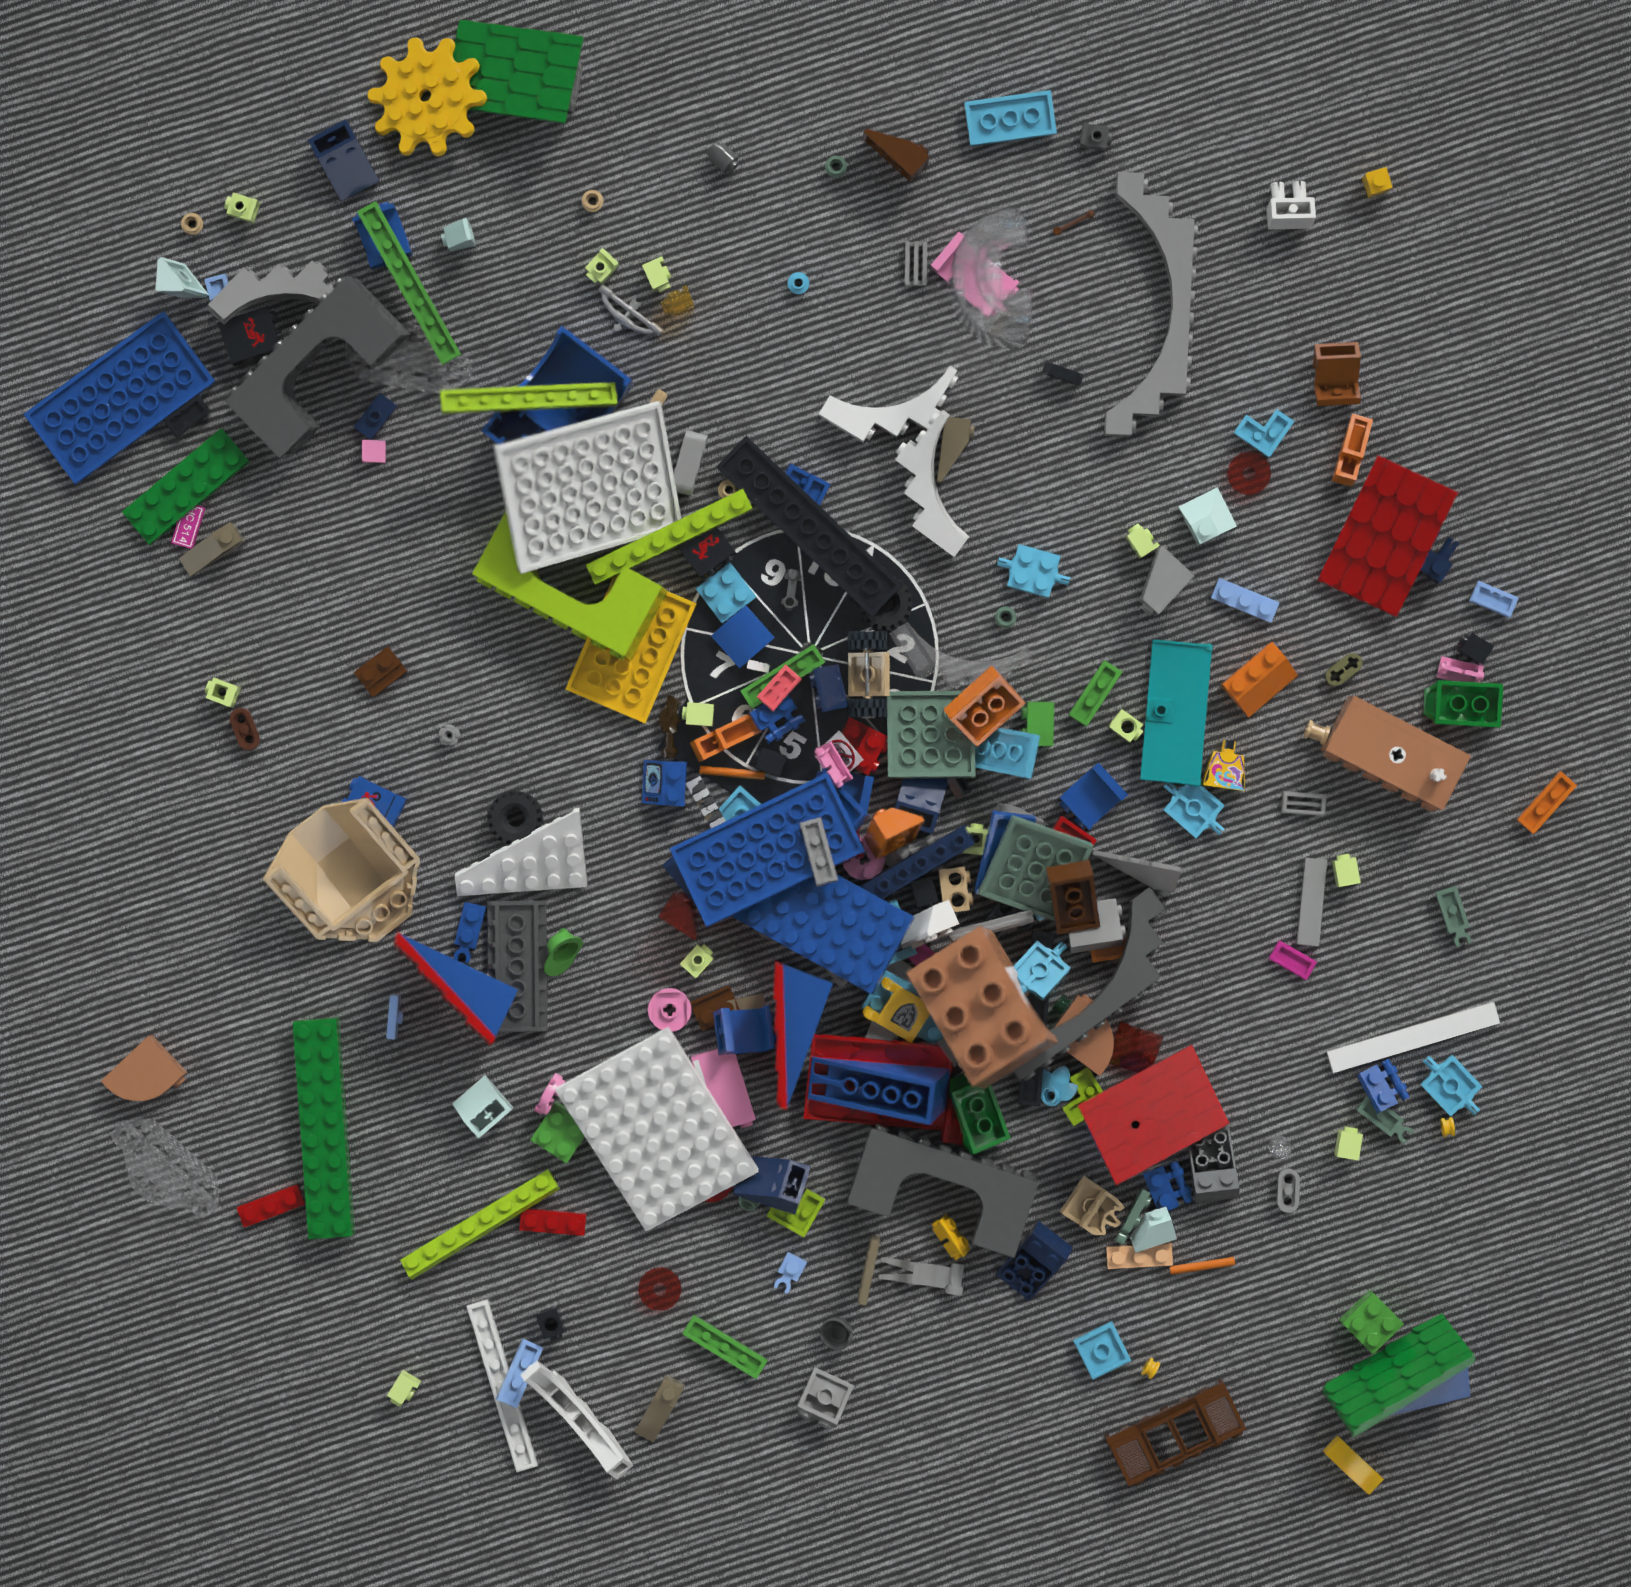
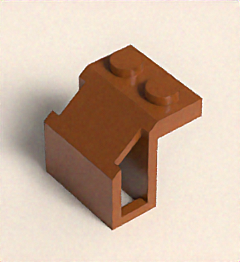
M1358 342L1314 345V393L1317 406L1361 403L1358 384L1361 354Z

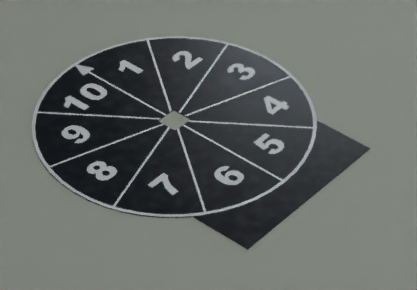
M782 530L761 535L735 550L736 554L733 555L735 559L730 563L757 597L747 606L775 637L750 660L769 664V672L796 656L803 644L808 641L824 651L822 658L826 663L819 667L839 664L847 703L848 699H866L863 696L848 697V653H863V650L848 649V632L881 630L873 629L865 623L860 616L858 603ZM849 533L894 578L901 580L909 588L908 590L912 596V610L907 621L894 630L886 631L887 649L873 650V652H890V691H934L939 662L938 637L930 607L922 590L903 565L887 551L861 536ZM723 563L716 568L717 572L725 567ZM788 569L801 571L800 575H802L801 581H797L795 599L798 601V606L791 611H786L784 605L781 604L782 599L787 594L788 580L785 579V573H787ZM697 591L693 600L697 604L681 642V669L687 699L677 714L681 722L677 724V732L674 733V747L677 750L676 758L674 759L687 762L688 767L699 773L700 766L763 771L755 768L756 763H753L756 751H761L762 747L787 756L780 777L765 772L764 780L704 775L731 792H734L741 785L759 803L763 804L816 778L817 771H822V766L817 758H815L816 754L814 751L816 748L824 745L838 731L842 733L849 719L848 707L823 713L822 709H817L815 696L819 694L817 688L812 687L810 674H814L812 671L802 677V680L789 693L797 709L790 712L792 717L795 718L801 714L805 719V722L801 723L798 729L790 730L779 741L775 740L768 744L764 737L770 731L768 728H765L761 733L699 762L690 742L753 711L754 709L750 707L741 690L767 673L747 669L748 662L739 669L711 637L728 620L722 624ZM891 598L880 611L889 612L894 606L893 599ZM873 696L870 699H887V696ZM687 702L714 704L713 726L687 725L686 720H682L683 707H687ZM782 717L774 724L777 728H779L780 726L784 725L786 721ZM851 717L887 736V717ZM665 737L658 747L660 751L665 747ZM886 750L885 754L880 752L877 761L881 763L888 758V751ZM854 768L850 773L861 774L862 772Z

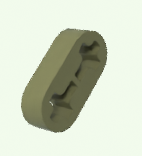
M1355 653L1345 655L1325 672L1326 683L1331 686H1339L1361 669L1363 664L1361 657ZM1348 658H1356L1357 662L1355 665L1357 667H1349L1346 670L1344 667L1349 663ZM1339 670L1343 671V673L1338 676V682L1336 680H1330V677L1332 676L1330 673L1331 671H1333L1334 673L1338 672Z

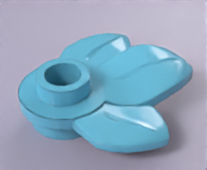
M1066 1066L1057 1068L1052 1074L1043 1069L1041 1099L1047 1106L1053 1107L1057 1106L1061 1101H1069L1078 1090V1085L1069 1083L1070 1073ZM1051 1092L1055 1094L1054 1099L1050 1097Z

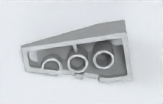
M1092 850V855L1150 888L1156 889V894L1168 896L1169 892L1175 893L1181 867Z

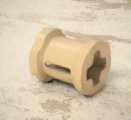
M1309 720L1303 738H1311L1325 745L1331 727H1323Z

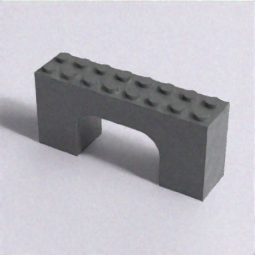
M345 277L344 279L340 278L333 285L335 289L330 294H324L318 300L319 305L314 310L310 309L304 314V320L300 325H294L288 331L289 336L284 341H278L272 348L274 351L269 356L265 355L257 363L259 367L254 372L252 370L243 377L244 382L239 387L235 386L227 394L229 398L225 402L279 458L292 457L321 427L296 400L294 383L298 375L331 341L341 338L347 341L370 366H381L411 335L357 278Z
M877 1123L876 1126H870L847 1197V1204L889 1217L898 1188L907 1176L914 1173H925L971 1188L981 1198V1209L971 1237L972 1244L1015 1258L1039 1182L1032 1172L1021 1170V1173L1016 1172L1013 1166L1001 1163L998 1166L993 1164V1160L980 1156L979 1159L973 1158L970 1152L960 1149L958 1153L952 1151L949 1145L939 1143L936 1146L931 1144L930 1139L918 1136L917 1139L911 1138L910 1133L897 1129V1132L889 1130V1126Z

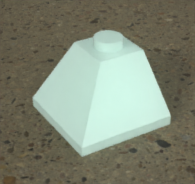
M1218 487L1178 507L1197 546L1237 526Z

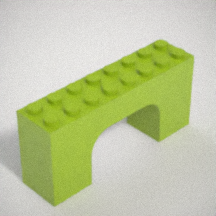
M506 511L472 573L477 577L476 581L489 589L495 586V592L508 599L512 596L515 597L514 602L528 610L531 606L534 607L532 612L547 620L549 617H552V622L565 630L571 627V633L584 640L587 637L591 638L590 643L604 651L606 647L610 648L609 653L623 661L625 657L630 660L632 659L668 592L661 585L624 566L608 596L597 604L588 605L545 584L539 576L538 569L520 573L517 568Z

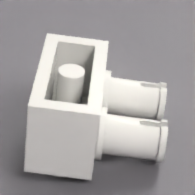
M1299 181L1292 183L1294 198H1285L1283 182H1279V186L1277 182L1271 183L1272 199H1270L1266 209L1268 230L1312 228L1316 219L1314 197H1306V183L1301 181V186H1299Z

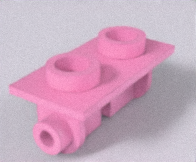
M1441 656L1436 678L1449 681L1480 682L1484 678V666Z
M831 741L816 748L814 751L816 754L815 758H817L823 769L827 767L828 771L826 773H828L836 789L844 785L843 783L853 779Z

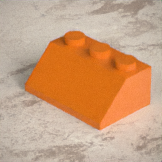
M1270 642L1220 684V686L1249 718L1296 678L1298 674L1273 642Z
M990 666L943 710L950 720L978 747L1025 705L1026 702L993 666Z
M895 808L887 811L881 809L873 815L874 817L870 821L864 839L874 857L878 860L915 840L924 820L921 816Z

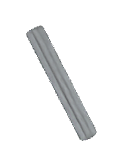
M1031 910L953 930V932L949 933L951 943H954L979 926L990 929L993 933L1033 923L1034 916Z

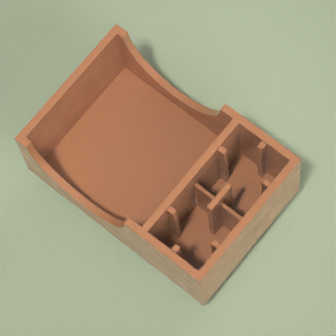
M982 926L977 927L906 972L972 1086L987 1088L1058 1043L1055 1035L1044 1026L1027 1001L1019 985L1017 971L995 934L990 929Z

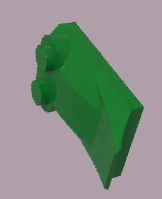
M1437 680L1433 685L1424 690L1423 715L1430 718L1434 724L1501 728L1504 684Z
M965 1073L949 1080V1093L963 1132V1145L969 1150L970 1154H976L1011 1139L992 1085L987 1088L972 1086Z

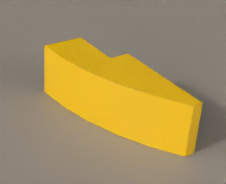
M1338 1435L1323 1450L1368 1495L1384 1480Z

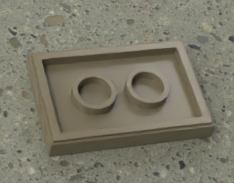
M874 1234L870 1235L857 1296L858 1303L861 1305L867 1304L880 1243L879 1236Z

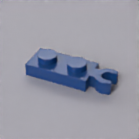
M469 902L464 903L454 943L460 945V949L455 952L454 960H458L459 954L464 953L466 954L465 963L470 962L471 953L469 949H476L486 911L485 906Z

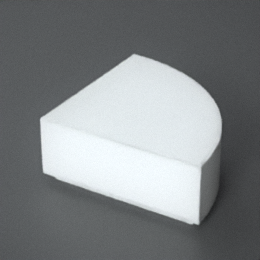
M753 660L748 661L747 669L765 673L769 672V664Z

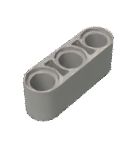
M686 430L674 472L677 493L688 496L692 495L705 450L707 435Z

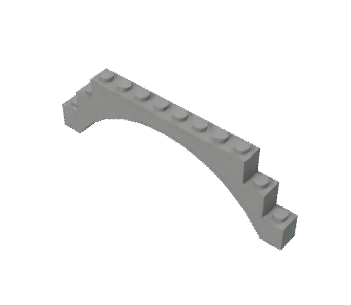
M1118 172L1116 175L1115 197L1141 220L1154 238L1163 257L1170 283V318L1167 335L1160 355L1148 376L1131 395L1105 413L1104 436L1130 437L1132 432L1136 431V419H1132L1133 416L1157 417L1159 411H1163V398H1160V395L1185 396L1186 391H1190L1191 378H1187V369H1191L1192 356H1188V347H1192L1193 334H1189V325L1193 326L1194 313L1190 312V304H1194L1195 291H1191V283L1195 282L1196 269H1192V262L1197 258V247H1193V241L1198 236V225H1194L1195 219L1168 218V215L1172 216L1173 202H1169V196L1143 195V192L1147 193L1148 179H1144V173Z

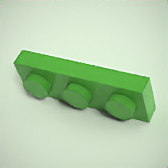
M1103 660L1068 715L1087 727L1122 671Z

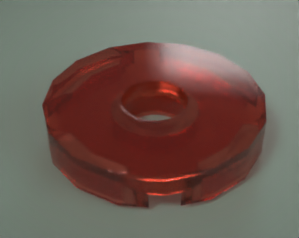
M1250 451L1240 453L1234 457L1227 470V478L1231 487L1244 495H1254L1265 489L1271 476L1270 465L1267 460L1259 453ZM1250 467L1254 470L1255 476L1253 479L1248 480L1243 476L1245 468Z
M654 1267L646 1271L641 1277L638 1286L642 1302L648 1308L660 1311L673 1307L679 1300L682 1291L678 1275L665 1267ZM655 1284H664L666 1292L661 1295L655 1293Z

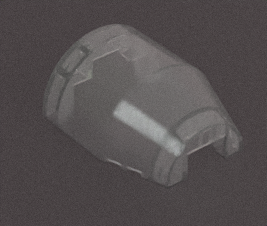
M1019 208L1000 210L977 222L966 233L950 263L947 278L949 301L961 325L976 339L990 346L1003 349H1021L1028 342V335H1024V333H1029V326H1025V324H1030L1032 313L1030 290L1003 292L1000 249L1021 248L1027 245L1026 223L1023 216H1021V212H1019Z

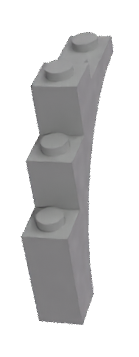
M311 261L295 278H293V273L284 266L282 268L277 264L261 282L258 281L259 277L252 270L247 271L243 268L208 304V311L221 323L225 324L236 314L248 307L269 300L297 299L319 304L318 300L324 294H330L335 288L331 284H325L328 281V271L322 264H316L314 261Z

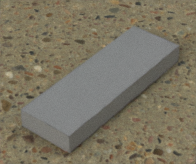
M821 817L800 823L817 887L837 882L838 878Z

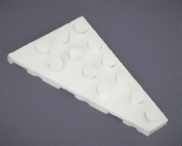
M573 809V812L562 818L554 819L552 823L539 827L525 838L517 839L511 845L504 846L491 853L488 858L475 862L470 867L456 872L457 896L587 887L580 809Z

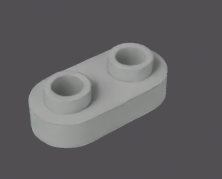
M1286 1168L1280 1171L1277 1177L1276 1201L1278 1207L1283 1212L1291 1213L1299 1206L1300 1177L1295 1170ZM1287 1175L1292 1177L1290 1183H1285L1284 1181ZM1286 1197L1291 1198V1203L1288 1205L1284 1204Z

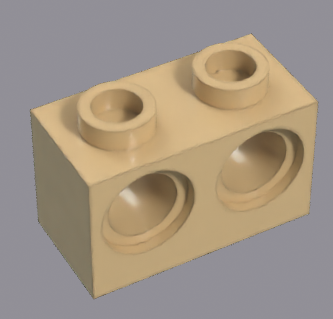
M964 866L938 869L942 902L949 900L954 912L970 910L969 905H973L972 892L967 890V884L971 883L970 871H965ZM954 872L959 873L961 876V881L957 885H952L949 882V876ZM955 894L963 896L964 901L961 906L956 907L952 905L951 899Z

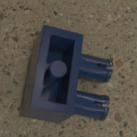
M1447 537L1438 553H1434L1430 549L1419 573L1436 584L1441 583L1453 565L1449 559L1457 546H1459V543Z

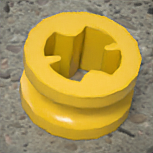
M1449 1117L1448 1120L1441 1118L1440 1125L1443 1137L1446 1138L1447 1135L1455 1136L1453 1118Z
M1150 1357L1145 1363L1141 1374L1148 1375V1378L1151 1380L1156 1374L1160 1362H1154L1153 1358Z

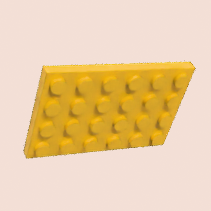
M619 575L612 578L604 599L608 596ZM668 591L631 660L625 657L623 661L609 653L610 648L606 647L604 651L591 644V638L587 637L565 690L646 724L697 603Z

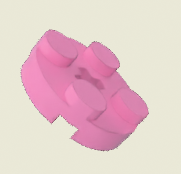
M863 836L860 837V841L863 842L864 850L868 853L869 863L864 862L861 865L859 864L860 859H855L854 857L850 862L843 864L847 873L859 880L874 878L882 871L885 864V856L876 860Z
M675 988L660 990L654 994L648 1005L649 1018L660 1030L669 1027L672 1032L677 1031L685 1026L691 1017L692 1007L690 1000L685 993ZM668 1004H672V1007L676 1008V1012H673L672 1016H668V1013L663 1010Z
M557 1073L554 1074L543 1092L541 1100L536 1105L535 1112L540 1115L543 1113L545 1115L548 1114L554 1102L553 1095L558 1096L555 1091L556 1087L565 1083L562 1080V1076Z

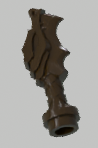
M667 694V704H665L663 711L659 715L660 728L663 729L662 733H665L666 739L665 747L661 749L662 758H676L677 754L673 739L674 733L677 732L676 726L681 722L677 715V708L682 703L670 694Z

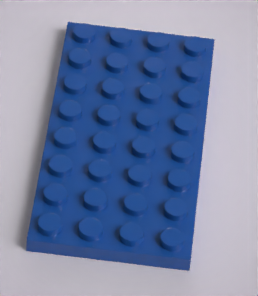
M162 311L25 412L24 416L74 484L77 485L163 422V419L197 394H201L212 386L216 381L168 315Z
M828 773L669 848L707 928L814 877L800 826L802 822L821 817L834 867L865 852Z
M837 875V882L819 887L816 885L815 878L812 877L732 916L871 994L875 992L915 919L914 916Z

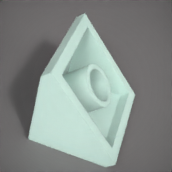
M163 257L158 259L156 291L180 298H206L209 295L185 264Z

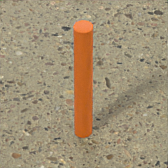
M700 766L699 774L757 780L765 779V771Z
M1234 1257L1188 1263L1169 1266L1170 1274L1174 1275L1235 1266Z

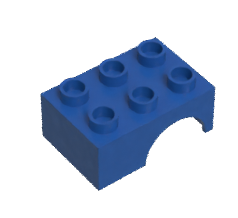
M561 326L556 332L555 339L546 354L518 387L615 382L617 405L607 406L602 413L591 418L595 419L613 414L633 388L634 383L626 374ZM574 408L499 411L493 414L481 431L497 445H501L579 422L572 413Z

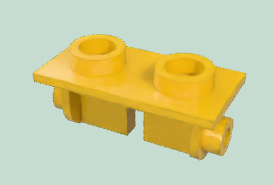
M947 1213L940 1220L938 1219L932 1223V1230L939 1240L942 1241L945 1238L949 1240L943 1246L951 1258L954 1257L957 1260L964 1257L970 1251L967 1239L960 1234L955 1221Z

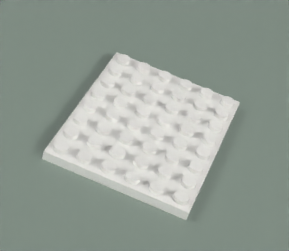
M659 401L494 446L517 568L520 573L638 540L681 519L663 411Z
M669 1027L556 1087V1093L645 1231L660 1225L758 1173L757 1165Z

